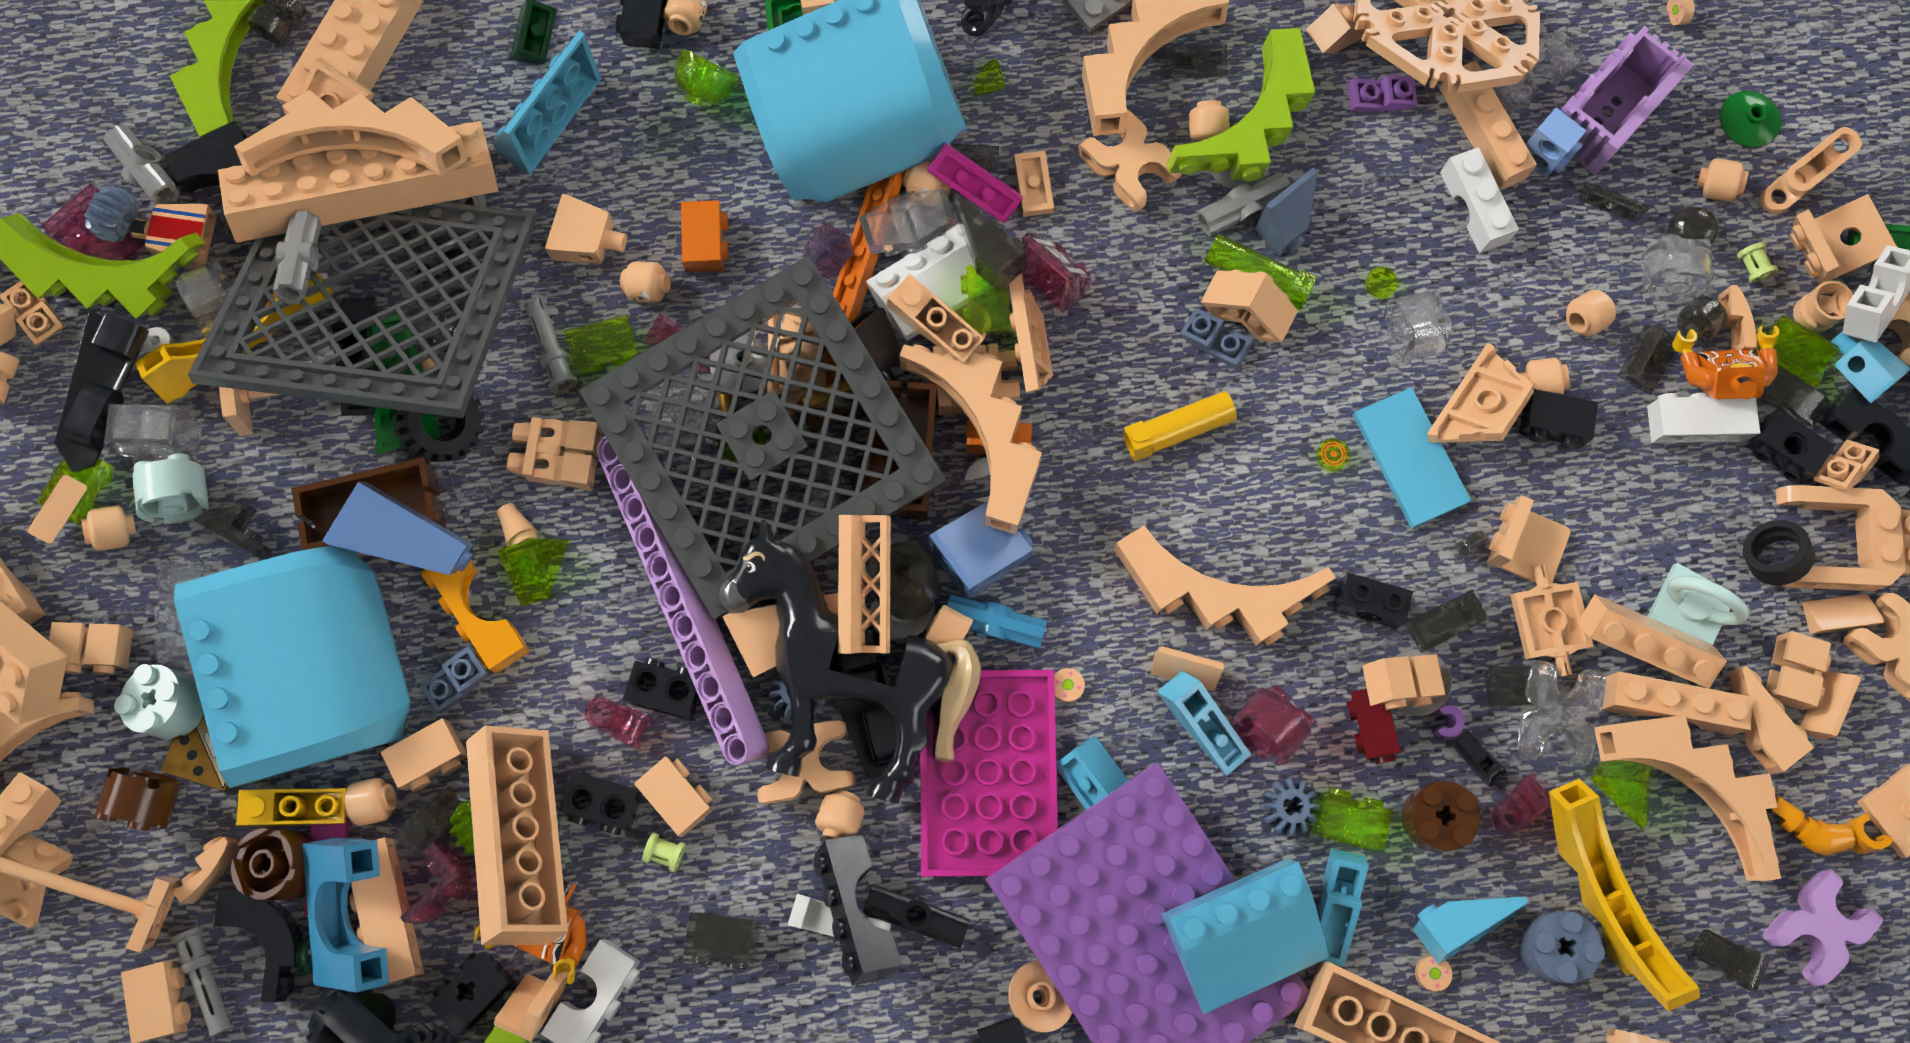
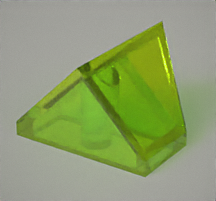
M530 539L498 550V555L521 607L553 597L552 588L570 539Z
M1611 761L1598 764L1594 769L1591 780L1641 829L1647 826L1651 813L1654 768L1627 761Z

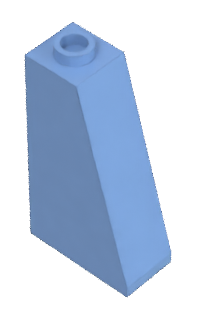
M368 482L357 483L322 540L328 545L447 575L455 574L458 570L464 571L473 556L469 552L473 546L472 543Z

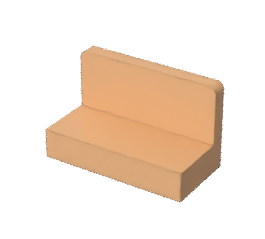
M553 972L546 981L526 974L495 1017L494 1025L532 1042L561 999L566 987L568 972H561L557 976L556 981L553 979Z

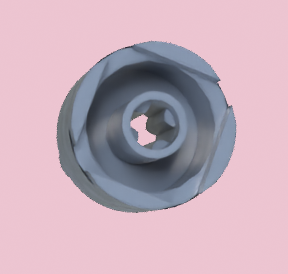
M1557 911L1538 914L1527 922L1522 932L1520 949L1524 963L1537 977L1550 982H1582L1594 974L1605 956V949L1598 931L1588 919L1576 912ZM1559 941H1562L1564 944L1561 948L1563 953H1559L1558 949H1560L1561 943Z

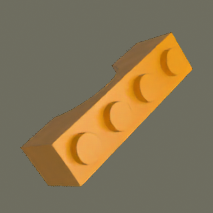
M470 560L464 571L458 570L455 574L451 575L427 569L420 572L431 589L434 587L438 589L442 595L438 599L439 604L447 615L454 614L459 622L455 626L457 632L466 643L472 642L477 650L475 653L485 669L488 668L497 674L531 652L515 626L507 619L486 621L477 618L471 610L468 592L470 584L478 572L472 560Z

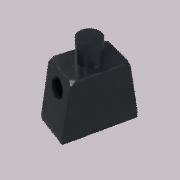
M883 307L865 310L850 323L884 379L897 381L890 366L900 358L901 349Z

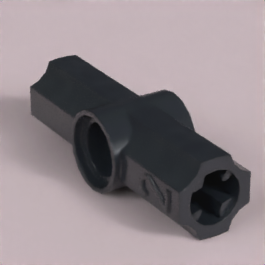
M872 884L862 912L960 949L971 920ZM913 906L924 908L927 914L925 923L918 927L910 925L906 918L908 910Z

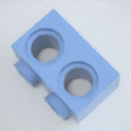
M1557 107L1525 144L1537 163L1534 169L1545 178L1553 170L1558 174L1583 146L1579 140L1586 132L1583 127Z

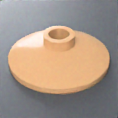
M1038 960L1023 965L1012 977L1008 993L1009 1004L1015 1018H1019L1024 1027L1034 1032L1047 1033L1059 1029L1069 1020L1072 1014L1071 1010ZM1035 991L1039 992L1042 996L1040 1004L1035 1003L1033 999Z

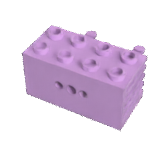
M1646 26L1636 36L1630 32L1617 47L1618 49L1607 57L1598 71L1592 74L1581 86L1577 94L1573 95L1561 108L1564 114L1586 130L1579 140L1583 146L1572 158L1594 175L1604 167L1695 65L1686 58L1687 54L1683 53L1680 57H1677L1679 54L1677 50L1674 49L1671 52L1667 49L1668 43L1665 41L1662 44L1658 42L1659 36L1655 33L1653 36L1649 35L1647 32L1650 29ZM1611 99H1619L1621 102L1620 105H1613ZM1609 108L1612 111V116L1605 117L1601 109ZM1594 119H1600L1602 122V126Z

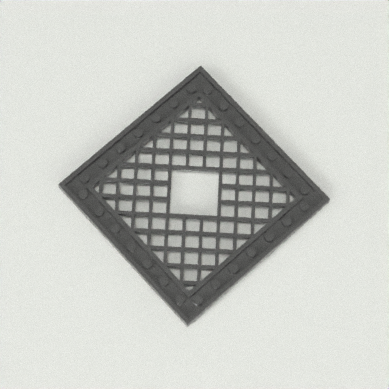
M442 202L321 226L319 236L332 230L336 238L323 244L318 241L319 254L321 253L326 261L319 263L316 272H311L310 278L315 285L307 288L305 298L320 291L326 299L309 306L303 298L299 303L304 309L289 316H286L282 308L291 304H287L283 300L276 302L271 295L274 294L273 287L278 270L276 247L278 242L285 241L286 233L256 239L188 376L193 384L463 418L536 224L535 214ZM347 223H355L358 227L343 235L338 227ZM380 226L388 229V233L377 238H373L369 231ZM412 230L418 231L421 235L408 242H405L401 235ZM443 234L449 235L453 239L440 246H437L432 240ZM364 235L368 242L355 248L349 244V240ZM395 238L400 246L385 252L380 245ZM475 238L483 241V245L469 250L464 244ZM427 242L432 250L417 256L412 249ZM340 244L346 248V252L333 258L327 252V250ZM458 246L464 254L449 260L444 255V252ZM372 248L379 254L365 262L359 256V254ZM406 252L411 259L396 266L391 258ZM486 252L481 264L476 256ZM438 256L443 263L428 270L423 262ZM353 257L358 265L342 272L337 264ZM470 260L475 268L460 274L455 266ZM385 262L412 297L353 325L326 288ZM417 266L422 273L408 280L401 273ZM332 268L336 275L320 282L315 274ZM449 270L454 277L439 284L434 276ZM477 276L471 288L466 280ZM428 279L433 287L418 294L412 286ZM461 284L466 290L452 298L445 292V290ZM440 294L444 302L431 308L424 302V300ZM467 300L462 312L457 307V304ZM415 304L422 308L423 312L407 318L402 312ZM328 306H332L336 313L323 320H319L315 313ZM451 308L456 316L441 323L435 315ZM277 312L281 320L264 327L259 319ZM397 314L402 322L386 329L380 322ZM307 316L314 322V324L299 331L292 324ZM429 318L435 326L419 333L413 325ZM340 320L347 326V328L333 335H330L325 328ZM375 324L380 332L363 339L359 331ZM457 325L452 337L446 329ZM255 326H257L259 330L253 332ZM287 326L292 334L275 342L270 333ZM408 328L413 337L397 344L392 335ZM320 330L325 338L308 346L303 338ZM441 333L446 341L430 348L425 340ZM353 334L358 343L342 350L336 342ZM265 337L269 345L252 352L247 344ZM384 339L392 346L377 354L369 347ZM298 341L303 349L285 356L281 348ZM417 343L425 350L412 358H408L403 350ZM331 345L336 353L319 361L314 352ZM364 349L369 358L353 365L347 357ZM447 350L446 356L442 363L441 360L437 357V354ZM275 351L279 358L264 356ZM398 354L403 362L386 369L381 361ZM309 356L313 363L298 360ZM431 358L436 366L420 374L414 365ZM342 360L346 367L334 366L332 364ZM375 364L380 371L365 369ZM409 369L414 376L398 373Z

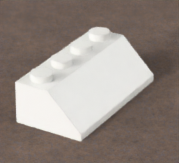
M972 215L885 270L880 271L877 275L868 279L866 283L876 306L884 308L890 323L908 341L919 333L887 307V300L909 273L951 310L956 311L1008 278L1007 273L1012 272L1013 269L989 230Z

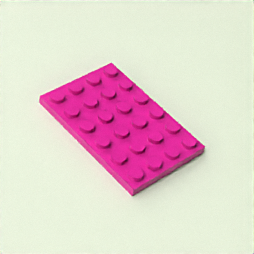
M981 670L979 685L972 705L960 722L954 735L953 749L955 756L952 762L944 763L933 759L934 725L932 711L927 714L924 721L928 729L929 740L920 753L921 877L990 876L1058 829L1054 670Z

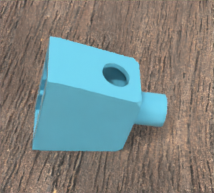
M1842 331L1830 342L1843 355L1835 363L1836 368L1870 403L1910 371L1909 366L1879 341L1875 343L1863 339L1859 342L1853 336L1843 334Z

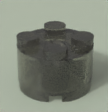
M906 540L903 543L890 545V615L897 616L899 620H912L921 617L933 608V602L937 595L938 597L940 596L941 582L929 553L917 541ZM872 555L868 559L867 574L873 579L880 572V562ZM872 589V592H873L874 597H875V599H876V601H877V603H878V606H880V597H879L878 594Z

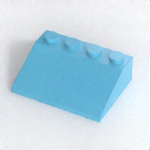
M578 31L560 55H556L551 60L549 69L542 79L535 81L529 96L523 103L517 105L511 120L496 133L493 145L498 155L529 175L602 79L583 32Z
M1285 859L1161 914L1203 1014L1330 958L1314 898L1298 861Z

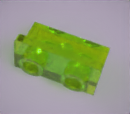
M973 265L966 266L967 274L960 275L962 294H968L969 307H963L964 321L979 334L1010 332L1006 265L973 268Z
M628 314L564 331L573 360V370L582 369L583 374L601 370V364L610 361L614 362V366L622 365L633 359V355L638 354V347Z
M1782 315L1765 333L1766 335H1772L1774 326L1779 328L1777 342L1773 347L1777 350L1778 370L1790 376L1795 382L1804 384L1813 390L1822 381L1826 364L1838 353L1839 346L1790 317Z
M63 458L36 499V502L43 506L63 475H68L87 485V490L68 519L79 524L81 519L87 517V512L93 509V500L99 490L105 489L112 479L111 471L115 466L98 458L94 467L72 473Z

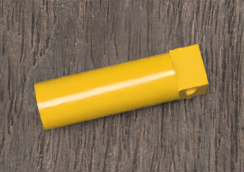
M1222 391L1150 420L1139 421L1124 427L1123 439L1133 461L1136 462L1151 456L1154 452L1237 420V413L1230 395L1226 391Z

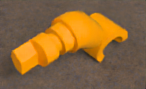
M1779 795L1775 797L1777 808H1771L1773 812L1780 816L1778 821L1780 827L1789 833L1795 831L1794 836L1801 840V845L1819 855L1828 856L1849 849L1858 854H1869L1884 849L1893 842L1891 836L1880 835L1871 840L1866 835L1864 824L1870 820L1868 813L1852 818L1846 824H1828L1823 820L1816 821L1811 817L1804 818L1805 813Z

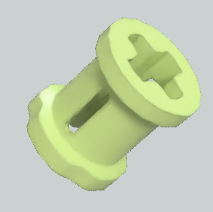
M1765 242L1750 245L1736 254L1739 260L1744 261L1750 273L1748 278L1750 283L1766 279L1778 271L1777 266L1771 264L1764 250L1767 247Z
M653 832L645 846L642 861L645 863L653 861L669 867V870L675 873L679 868L686 844L683 842L679 844L659 838V834Z

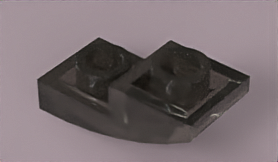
M1777 366V376L1769 386L1764 387L1761 398L1774 408H1783L1803 425L1814 427L1830 400L1804 380Z

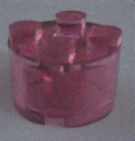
M1272 685L1270 689L1259 688L1232 718L1231 723L1232 726L1238 724L1240 729L1236 733L1260 757L1265 759L1268 755L1277 758L1274 764L1284 765L1311 734L1310 726L1314 723V720L1309 713L1303 709H1297L1290 703L1287 694L1281 688Z

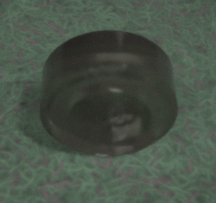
M1478 531L1462 540L1455 550L1462 559H1465L1487 546L1490 540L1484 531Z

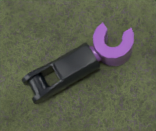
M1448 705L1442 706L1434 712L1436 716L1443 715L1447 717L1449 723L1447 727L1435 728L1431 733L1441 738L1450 737L1449 744L1488 787L1494 785L1493 780L1499 775L1504 776L1507 773L1506 769L1482 746L1467 728L1463 729L1465 719L1460 709ZM1484 758L1490 764L1485 770L1478 765Z

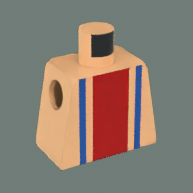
M157 204L153 207L150 221L133 220L131 234L133 238L145 239V248L154 256L165 250L179 238L197 233L205 241V244L197 251L199 257L186 267L204 272L217 215L208 204Z

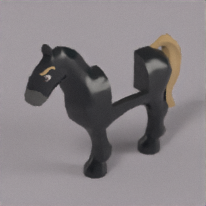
M761 520L758 537L748 542L743 548L733 571L720 588L719 598L724 608L730 613H743L763 600L775 599L779 621L778 636L775 644L776 671L789 694L793 725L787 742L782 749L769 756L765 768L778 773L799 777L802 769V758L814 751L817 743L814 730V708L816 702L827 699L849 700L877 705L894 719L897 727V742L891 761L882 775L871 779L866 795L899 804L903 786L913 782L916 759L929 740L928 729L924 721L930 711H932L934 725L933 759L944 763H950L954 760V735L960 722L972 705L980 681L981 666L979 657L973 645L966 640L935 643L931 640L908 634L894 687L829 670L838 637V614L828 609L812 565L795 547L787 542L777 540L766 520ZM948 653L955 655L956 659L953 665Z

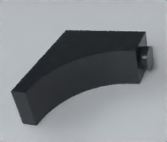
M233 121L164 155L170 168L166 169V172L176 187L182 185L189 193L206 187L220 186L219 169L242 165L234 146L247 139V136L236 122Z
M376 297L342 298L339 307L353 325L378 313ZM342 320L331 325L332 335L347 328ZM372 325L359 331L363 339L372 336ZM352 334L336 343L343 350L358 343V341ZM363 349L347 358L355 365L369 358V356ZM342 360L336 362V366L346 367ZM374 365L366 368L365 370L374 371ZM340 402L342 416L374 415L375 407Z

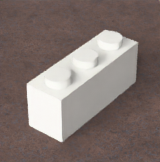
M1676 393L1659 395L1657 400L1647 406L1651 443L1747 442L1760 434L1756 398L1714 399L1706 393H1696L1689 397H1678Z

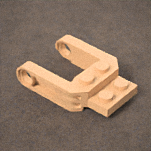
M1793 485L1780 487L1775 490L1776 506L1793 505L1801 506V509L1852 511L1857 513L1855 528L1858 565L1860 568L1812 566L1809 573L1800 580L1782 585V587L1877 591L1878 589L1891 586L1900 576H1910V510H1902L1901 506L1883 489L1851 488L1846 492L1834 487Z

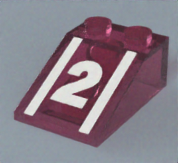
M1029 233L1022 237L1018 270L1022 272L1025 281L1064 315L1089 290L1092 280L1089 271L1082 264H1075L1068 258L1065 249L1057 242L1052 243L1044 236Z

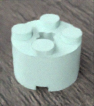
M177 453L168 456V459L153 462L140 461L134 464L132 475L136 514L140 519L153 522V517L164 518V524H174L202 516L203 508L208 510L209 503L205 470L200 464L190 461L189 455Z
M143 664L137 667L134 674L126 682L121 695L116 699L114 705L115 711L120 714L122 721L129 729L164 740H173V738L179 735L185 736L198 725L204 713L194 676L162 665Z

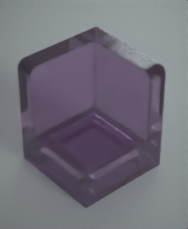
M824 222L803 249L804 257L809 255L821 276L829 280L835 278L853 254L850 236Z

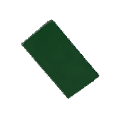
M525 0L522 3L510 60L545 65L557 11L556 8L536 0Z

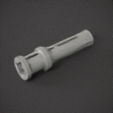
M542 297L527 300L524 303V307L541 349L540 364L547 371L550 380L548 385L550 392L561 393L576 387L578 384L577 377L572 375L569 368L568 353L561 349L545 300Z
M201 926L170 938L172 945L177 947L182 961L180 970L184 972V975H189L209 1031V1037L233 1028V1026L230 1024L221 994L210 968L214 959L212 954H208L201 937V934L204 932Z

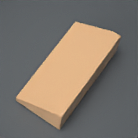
M63 475L27 530L28 533L46 543H53L86 492L87 485L68 475Z
M1868 594L1802 602L1810 634L1872 627L1884 623L1882 615Z
M1161 646L1155 651L1150 673L1171 680L1179 672L1184 671L1199 679L1206 690L1214 691L1225 665L1222 662Z
M1829 671L1822 673L1821 677L1824 678L1823 686L1825 688L1824 697L1818 704V707L1807 709L1800 727L1806 733L1819 740L1838 736L1860 684L1861 677Z

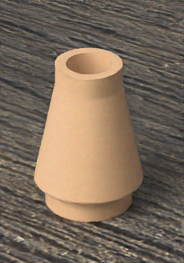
M508 503L497 510L508 548L513 549L515 553H524L537 545L538 531L517 510L515 504Z

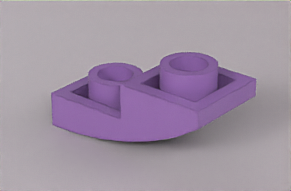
M1386 75L1382 80L1353 78L1347 84L1351 112L1405 110L1415 108L1418 105L1415 79L1410 76Z

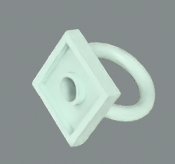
M1676 563L1673 564L1647 617L1713 645L1722 625L1742 624L1748 619L1749 610L1744 601L1730 590Z

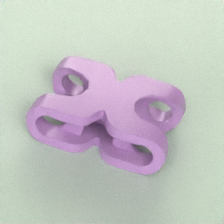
M1833 869L1818 872L1800 890L1797 901L1801 910L1781 912L1763 933V938L1771 946L1789 945L1800 936L1808 942L1811 947V959L1802 970V975L1814 987L1828 984L1848 964L1850 955L1846 947L1847 944L1860 945L1866 943L1883 922L1881 915L1873 908L1858 909L1849 918L1841 915L1836 907V896L1843 885V880Z

